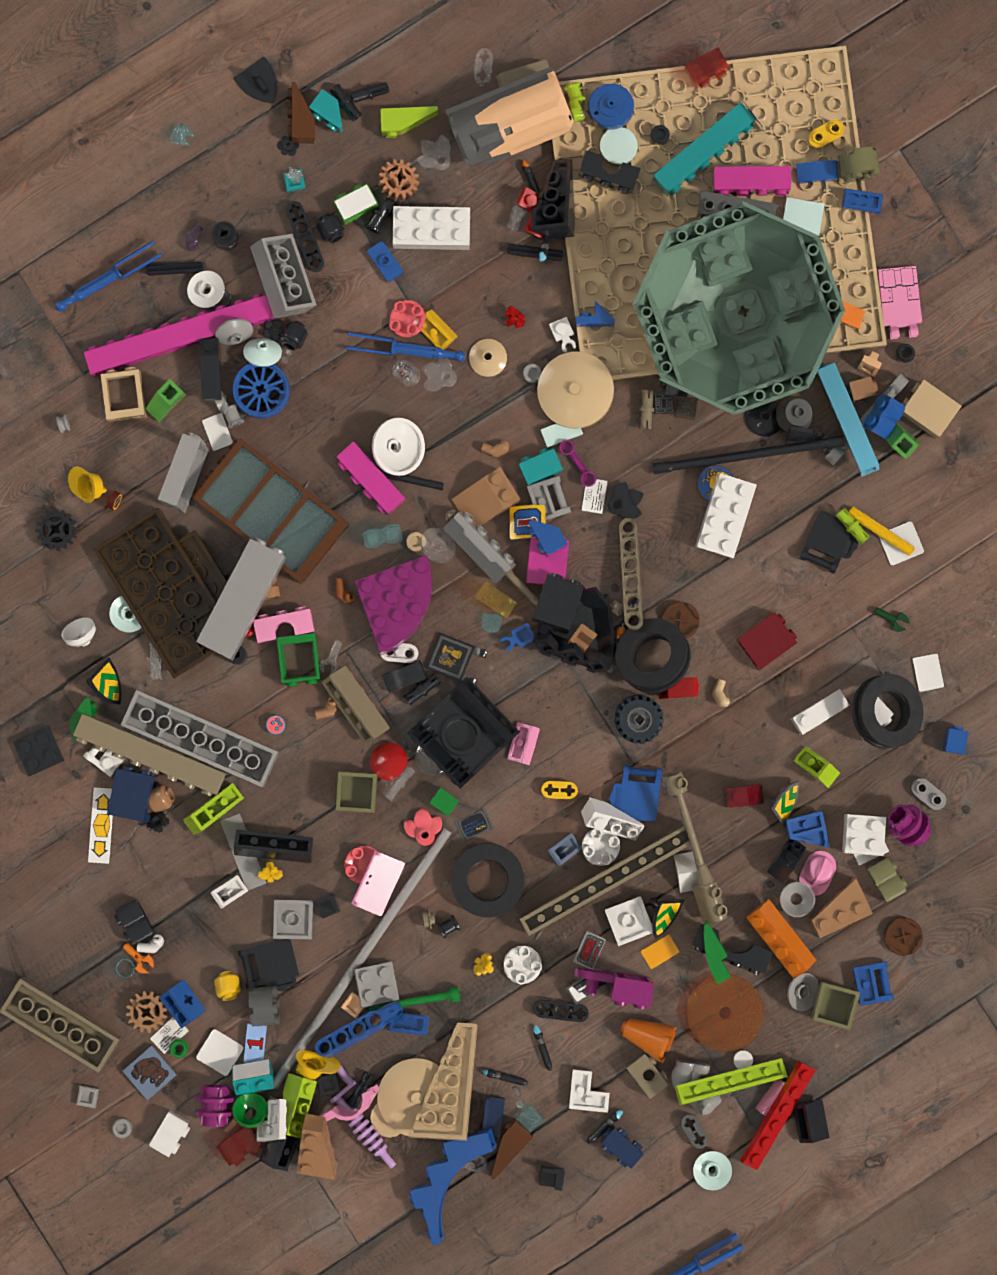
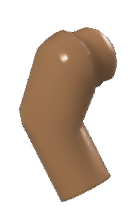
M332 697L328 699L324 709L315 710L316 720L334 716L338 706Z

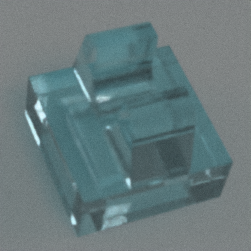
M176 123L169 141L174 144L189 146L190 143L185 140L186 135L193 137L194 133L189 129V126Z

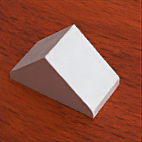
M693 852L674 854L680 893L693 891L692 885L698 883Z
M237 875L212 891L211 895L222 909L248 890Z

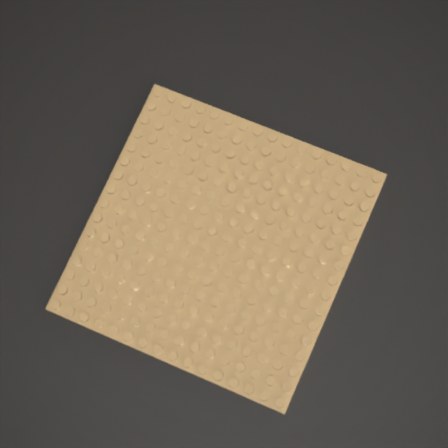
M846 46L559 82L568 107L570 106V99L564 87L570 83L573 84V82L579 81L582 96L586 99L580 104L585 119L576 123L573 122L568 133L552 139L554 160L572 159L575 229L574 237L565 238L575 321L576 316H580V313H591V316H595V301L615 319L614 327H576L579 351L591 354L603 362L613 380L659 375L635 306H632L666 230H672L701 219L697 217L700 194L702 191L713 193L714 167L791 166V190L785 196H775V193H767L766 196H756V193H748V196H737V193L729 194V196L776 203L775 216L783 219L787 197L823 203L824 210L819 238L841 300L865 311L860 329L843 324L839 325L826 353L887 345L869 213L842 209L845 188L866 191L865 181H861V178L855 179L851 183H844L838 155L847 152L849 155V153L853 152V149L860 148ZM612 83L623 86L630 92L634 100L632 118L623 126V128L629 129L635 135L638 144L635 157L631 162L627 163L641 168L633 194H622L616 188H604L598 182L592 181V183L583 181L578 176L586 150L601 155L600 141L607 129L597 126L592 121L588 111V102L593 91L604 84ZM744 100L765 130L755 120L754 128L749 133H742L739 136L740 140L732 147L728 145L724 149L725 152L716 159L714 157L709 161L711 164L703 171L701 169L695 173L696 177L689 183L685 181L680 185L682 188L675 195L670 194L666 196L652 180L653 175L740 102L750 112L744 104ZM831 120H839L843 123L844 133L840 139L821 149H814L809 145L808 136L812 130ZM657 125H663L669 130V140L664 145H656L651 141V130ZM833 126L832 130L834 132H837L838 128L836 126ZM815 136L817 141L822 140L821 136ZM604 159L602 167L605 172L615 174L620 170L621 165H612ZM837 160L839 180L821 183L819 181L804 184L798 183L796 164ZM741 307L739 314L746 317L749 308Z

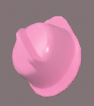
M816 851L808 857L801 871L799 882L808 885L813 890L815 896L824 893L831 883L836 870V862L833 856L825 851Z

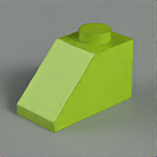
M806 746L793 760L828 788L840 774L832 764Z

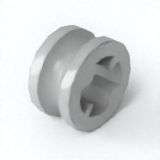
M66 414L62 418L56 417L61 433H64L65 430L71 431Z

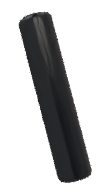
M508 244L507 254L539 259L541 248ZM548 249V255L545 260L560 262L563 260V251Z
M201 261L147 265V274L149 276L199 273L203 271V263Z

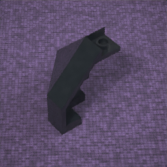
M584 587L569 633L539 623L532 641L541 654L548 657L552 654L560 657L562 662L573 666L576 664L587 667L586 671L596 673L609 670L616 652V641L608 594L602 595L597 587L587 589ZM581 624H584L597 634L585 652L576 643L567 644Z

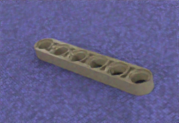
M626 518L619 525L624 621L629 629L638 630L643 625L638 528L634 520ZM626 523L633 524L634 527L631 532L623 530ZM629 541L635 544L634 549L631 551H627L624 548L625 543ZM628 560L636 562V566L631 570L625 567ZM631 578L637 581V585L634 588H628L626 585L627 581ZM631 597L638 599L635 607L628 606V600ZM632 616L639 618V622L635 626L629 625V619Z

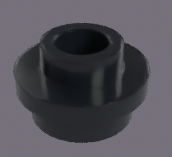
M902 344L896 350V357L900 362L908 363L914 359L915 350L909 344ZM902 351H907L908 356L904 357Z

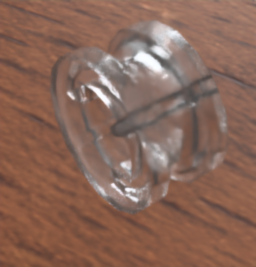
M289 167V172L285 173L284 176L300 184L299 179L303 178L304 175L298 170Z

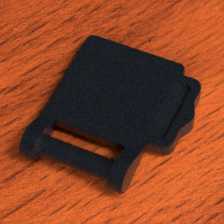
M820 511L799 559L803 561L806 559L829 569L830 573L835 574L841 558L849 559L853 551L858 548V541L850 532L846 531L847 528L837 517ZM810 548L835 558L834 562L831 563L808 553Z
M290 939L238 951L247 979V983H245L246 989L266 984V987L277 986L278 991H284L288 987L296 985V976L299 975ZM253 953L260 980L257 981L254 979L249 954Z

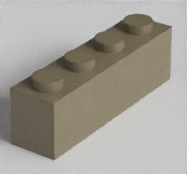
M346 665L322 682V685L365 745L390 729L385 718L378 712L375 704L368 698L364 689L358 684L353 673L348 670Z

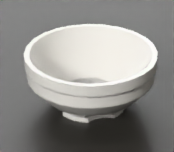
M79 618L69 623L63 629L61 637L67 645L86 646L93 638L96 627L92 619Z

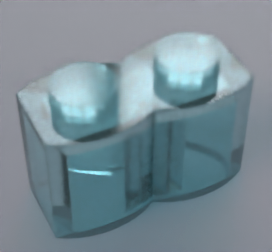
M390 524L382 529H369L362 534L365 548L368 550H376L384 545H397L403 541L401 528L398 524Z

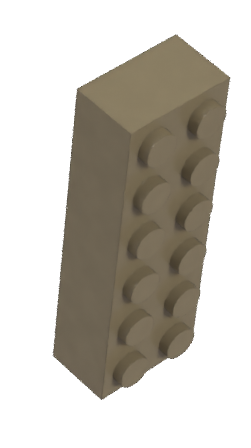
M25 977L19 979L0 1010V1013L98 1073L103 1070L122 1039L115 1032Z

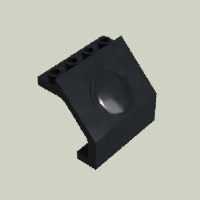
M468 676L407 732L412 741L417 743L424 750V753L437 764L438 768L450 778L451 782L460 789L520 733Z

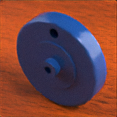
M604 84L598 87L589 98L588 111L590 118L597 126L607 130L619 129L625 126L632 118L634 112L632 95L626 88L618 84Z

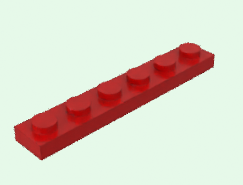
M798 1060L741 1157L740 1161L743 1164L758 1170L816 1071L814 1068Z

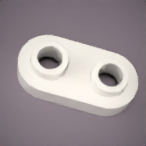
M403 643L393 650L394 653L391 656L384 654L381 657L388 662L410 664L417 660L419 653L414 645ZM412 651L413 655L409 658L406 657L405 653Z

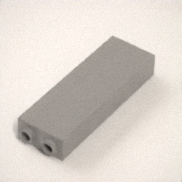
M258 538L255 541L249 540L196 641L198 644L232 661L286 560L283 551L276 547H273V549L266 547L267 543Z

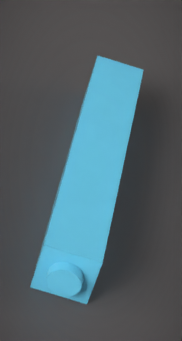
M823 364L817 371L818 377L861 477L880 470L879 463L836 364Z

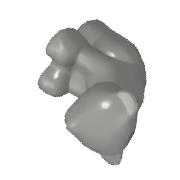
M676 1059V1065H674L671 1075L673 1087L700 1080L701 1076L708 1075L710 1064ZM719 1095L690 1104L699 1114L704 1116L710 1114L722 1102V1099Z

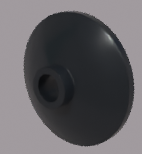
M772 401L747 410L746 423L754 434L767 437L774 435L780 430L781 427L776 421L778 403ZM762 414H768L769 419L764 420L762 418Z

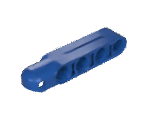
M399 1002L388 1003L376 1011H370L323 1037L315 1045L317 1054L325 1058H331L382 1030L387 1024L400 1017L403 1012L401 1004ZM375 1016L380 1017V1022L377 1025H373V1018ZM362 1025L363 1031L357 1035L356 1028ZM345 1034L346 1041L343 1044H340L339 1038L341 1035ZM328 1043L329 1050L327 1053H323L322 1048Z

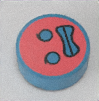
M271 716L266 722V728L271 734L278 735L285 730L286 723L281 716Z

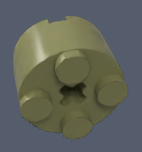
M875 147L853 149V152L849 153V155L847 152L838 155L844 183L854 182L858 178H861V181L872 179V176L880 174Z

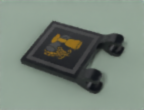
M439 633L426 668L461 682L467 677L464 674L472 654L485 658L487 651ZM468 676V678L475 684L476 680Z

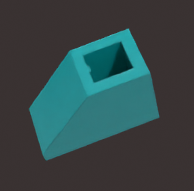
M322 89L309 106V109L315 120L319 122L322 120L327 123L326 127L331 131L336 132L337 130L339 133H342L343 127L338 100Z

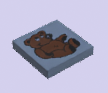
M153 1045L123 1070V1073L147 1100L177 1075Z

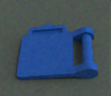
M624 764L622 784H614L613 791L609 796L611 805L635 820L655 822L662 768L652 770L634 768ZM629 775L655 777V782L628 780Z

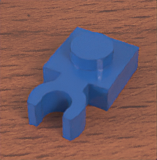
M527 622L512 630V637H503L500 641L501 643L506 640L509 641L510 646L505 651H510L515 644L521 648L531 643L535 635Z

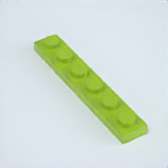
M780 1058L680 1084L674 1088L679 1105L681 1106L784 1079L788 1076L783 1060Z

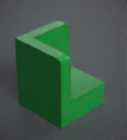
M440 787L430 801V804L449 816L459 800Z

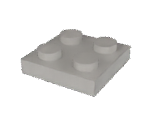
M274 900L273 939L312 940L313 900Z
M392 961L353 969L361 1008L399 1000Z

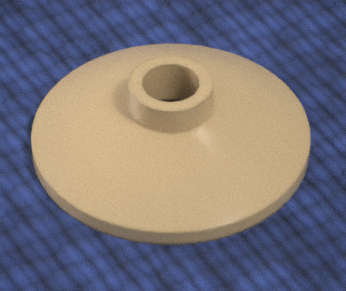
M483 339L475 343L471 348L469 362L477 374L484 377H492L504 369L507 362V353L503 345L498 341ZM485 354H491L492 358L486 360L484 356Z

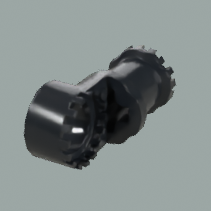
M386 197L380 211L372 209L371 212L373 214L364 227L368 230L371 229L374 233H380L379 229L383 221L387 220L388 216H391L393 206H396L397 201Z

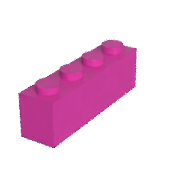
M791 166L714 167L713 193L724 195L737 193V196H748V193H756V196H766L767 193H775V196H785L791 190Z
M352 442L337 456L339 467L344 472L348 470L352 474L350 479L357 486L359 484L363 486L365 490L362 492L370 500L373 498L378 503L375 506L382 514L386 512L390 515L406 500L355 442Z

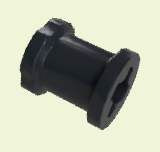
M454 915L442 923H436L444 939L447 938L448 934L461 930Z

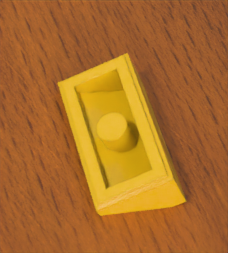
M433 310L425 313V324L421 332L436 347L443 350L446 349L458 336Z

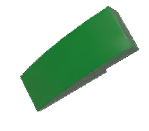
M708 920L704 921L703 928L704 947L711 973L718 985L731 977L730 972L722 961L728 955Z

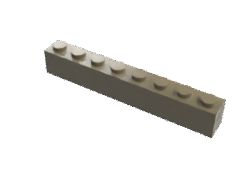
M82 714L73 736H76V741L87 744V742L95 744L93 748L102 752L105 749L112 751V756L119 759H123V756L131 759L129 763L138 767L141 764L146 765L150 772L158 774L159 771L165 773V778L175 782L177 779L184 781L183 785L194 789L195 786L202 789L201 793L211 797L213 794H218L226 775L223 771L86 714Z

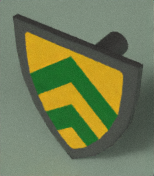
M800 781L793 782L786 788H782L776 799L765 797L764 804L772 806V812L783 827H785L784 819L790 818L794 811Z

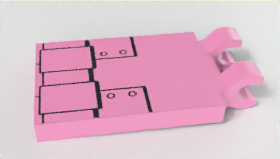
M916 266L879 269L877 275L884 327H889L890 340L900 337L899 327H908L909 338L917 337L919 335L917 324L922 323Z

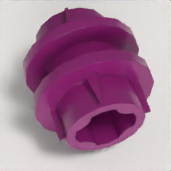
M901 803V805L892 809L887 818L890 834L905 846L915 845L918 847L926 842L932 833L928 815L914 804L903 805Z
M203 1085L201 1095L195 1096V1101L202 1102V1108L195 1110V1115L200 1116V1125L207 1127L226 1126L228 1124V1116H233L232 1110L227 1109V1103L234 1102V1097L229 1096V1087L226 1085Z

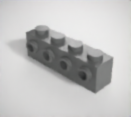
M702 191L697 217L704 218L741 204L742 201L776 215L777 204Z

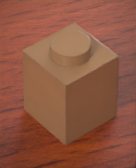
M871 376L847 384L852 403L873 398L878 391L876 381H872Z

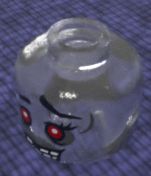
M407 359L398 360L391 370L393 379L405 388L411 385L415 386L420 380L419 367Z

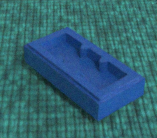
M845 188L842 209L880 214L883 194Z
M383 241L367 250L368 255L388 283L404 273Z
M402 1013L398 1019L389 1023L388 1031L427 1036L429 1016Z

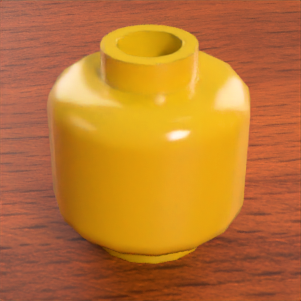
M231 971L219 973L220 976L214 980L217 997L222 998V1001L236 999L237 995L241 992L239 977L236 974H231Z

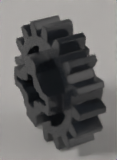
M54 509L53 514L50 511H46L47 517L40 516L43 521L36 523L40 526V529H36L35 532L41 534L37 539L44 540L42 542L43 546L49 544L48 549L52 550L55 546L56 550L60 551V546L67 549V543L74 544L71 539L77 538L74 531H77L78 528L73 527L76 520H70L71 514L65 516L64 510L59 514L58 510ZM57 517L62 518V519H59V521H55V522L51 521V519H53V518H57ZM69 525V534H66V527ZM45 526L48 527V533H47L46 535H45ZM55 526H56V527H59V530H60V533H59V534H58V533H54L55 530H54L53 528H54ZM59 538H61V539L63 540V541L58 542V543L52 542V541H54L55 539H59Z

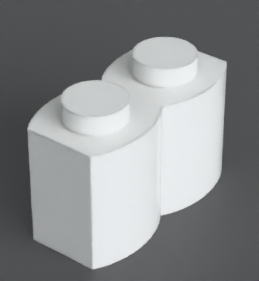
M169 1110L149 1146L167 1157L171 1153L175 1155L181 1145L178 1143L181 1136L185 1138L190 1130V1127H188L190 1121Z

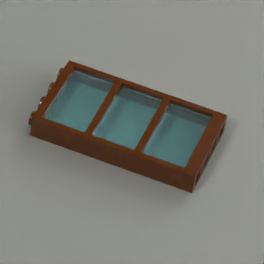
M243 439L234 440L229 447V453L226 456L222 455L217 462V468L214 471L210 470L206 475V482L203 485H198L194 490L193 499L249 542L250 539L255 541L258 538L267 543L266 547L270 549L276 547L283 551L286 560L281 568L299 583L303 584L348 528L349 523Z

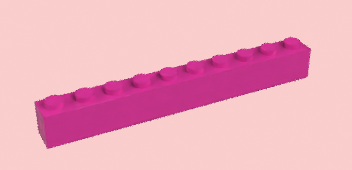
M257 294L252 296L251 300H238L229 307H226V305L215 308L216 311L210 313L203 311L198 313L197 317L191 319L190 317H184L175 324L171 322L165 323L156 330L149 328L142 331L143 334L137 336L130 334L125 336L124 340L118 342L117 340H111L102 347L98 345L89 347L88 351L84 352L90 374L95 377L104 374L107 370H117L199 344V339L216 338V329L222 323L231 319H245L252 326L275 320L267 296Z

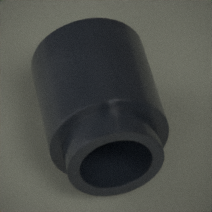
M240 646L238 650L240 656L234 658L233 661L228 659L235 665L244 664L248 658L246 649Z

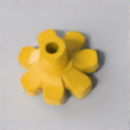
M273 862L266 863V868L258 872V877L261 880H267L268 883L274 882V879L279 880L283 876V872L277 870Z
M484 953L481 955V959L479 957L476 958L474 961L476 965L473 967L475 975L480 976L481 973L485 975L487 972L489 974L493 972L494 967L491 966L492 962L490 960L492 956L490 954Z

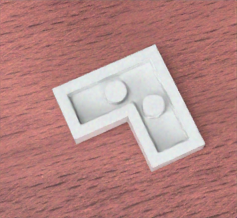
M573 1069L569 1109L608 1112L610 1093L590 1090L592 1071Z
M286 1099L268 1101V1120L257 1126V1142L286 1139Z

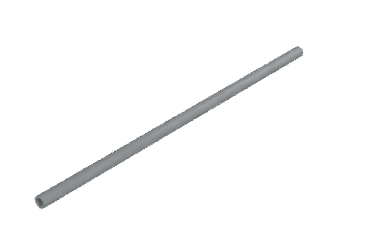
M443 828L292 1050L274 1077L275 1089L280 1087L297 1062L296 1053L299 1050L306 1049L354 978L353 969L360 968L437 856L451 835L450 831Z

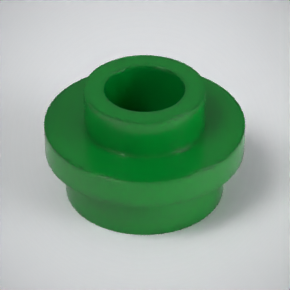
M175 1039L170 1044L169 1051L173 1057L183 1058L189 1051V1045L183 1039ZM177 1045H181L183 1047V1050L181 1052H178L176 1050Z

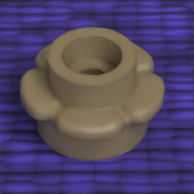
M615 599L612 604L609 603L611 606L610 611L617 616H620V614L624 615V605Z
M429 910L422 912L424 928L430 927L431 929L432 925L435 924L434 913H430Z

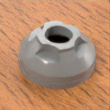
M790 883L783 888L780 894V905L790 916L803 917L810 913L814 907V892L805 883ZM794 893H798L802 897L801 903L798 905L791 903L790 899Z

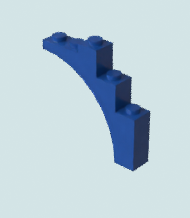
M492 1128L468 1133L467 1141L446 1140L443 1143L442 1149L444 1156H447V1158L433 1161L427 1166L426 1176L431 1182L415 1185L410 1190V1202L414 1204L415 1209L423 1208L422 1217L428 1226L427 1236L433 1245L440 1244L445 1238L442 1226V1207L451 1180L466 1163L478 1156L493 1152L497 1147Z

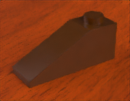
M517 1119L513 1122L510 1120L503 1127L504 1132L491 1172L493 1180L533 1138V1134Z

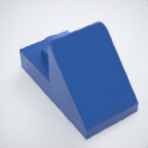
M596 301L594 305L595 316H591V313H580V316H576V327H614L615 319Z

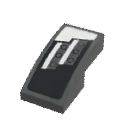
M600 966L597 967L596 969H594V970L603 971ZM581 978L566 987L575 1004L591 996L590 994H585L587 979ZM598 981L597 991L609 983Z

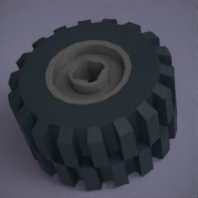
M629 696V698H625L618 705L617 711H615L614 721L616 728L627 741L635 744H644L645 742L652 741L654 737L659 735V731L662 730V723H664L663 712L660 706L648 696Z

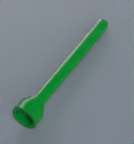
M455 986L450 987L447 992L391 1002H399L402 1007L442 1000L459 1002L461 1000L459 988ZM391 1002L368 1006V1010L376 1011Z

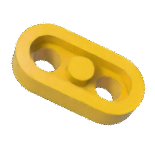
M831 120L812 130L808 136L809 145L814 149H821L840 139L844 133L843 123L839 120ZM833 126H836L838 128L837 132H834L832 130ZM815 136H821L822 140L817 141Z

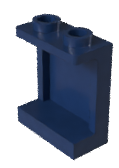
M123 766V770L116 769L107 815L149 822L151 816L147 814L153 782L154 780L157 781L158 777L152 776L153 772L141 770V773L134 772L135 768Z

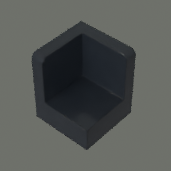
M334 893L315 901L323 919L341 911Z
M541 1165L539 1185L554 1187V1190L562 1191L565 1170L563 1168Z

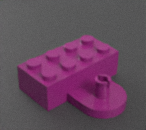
M575 968L574 976L587 979L585 994L597 995L598 981L610 983L608 995L615 1005L626 1006L627 1003L633 1004L634 1008L646 1009V1006L651 1007L654 982L650 977L614 971L606 972L587 968Z

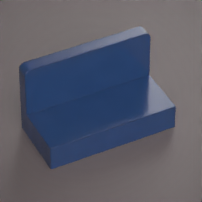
M486 1096L482 1130L492 1128L494 1137L500 1138L505 1098Z

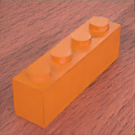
M769 899L757 906L746 917L793 978L806 972L816 961L812 953Z

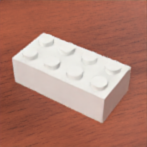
M393 206V248L470 250V207Z
M721 473L717 474L695 547L734 558L757 486L756 484Z

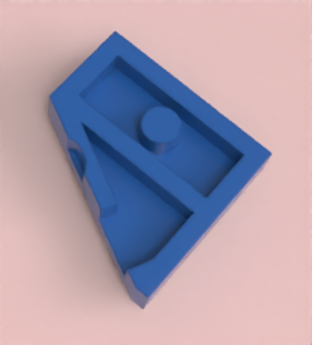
M821 810L784 819L789 839L830 847Z

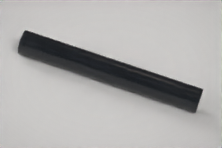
M387 473V479L443 491L444 483L409 475L397 476Z

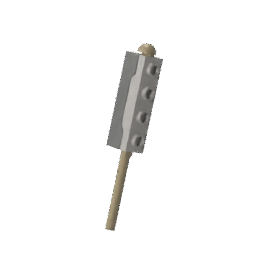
M454 509L448 510L445 514V519L448 523L443 528L446 533L495 583L500 582L506 576L537 607L539 599L512 571L516 566L512 556L504 553L500 549V544L488 537L487 531L473 521L474 518L470 513L458 512Z

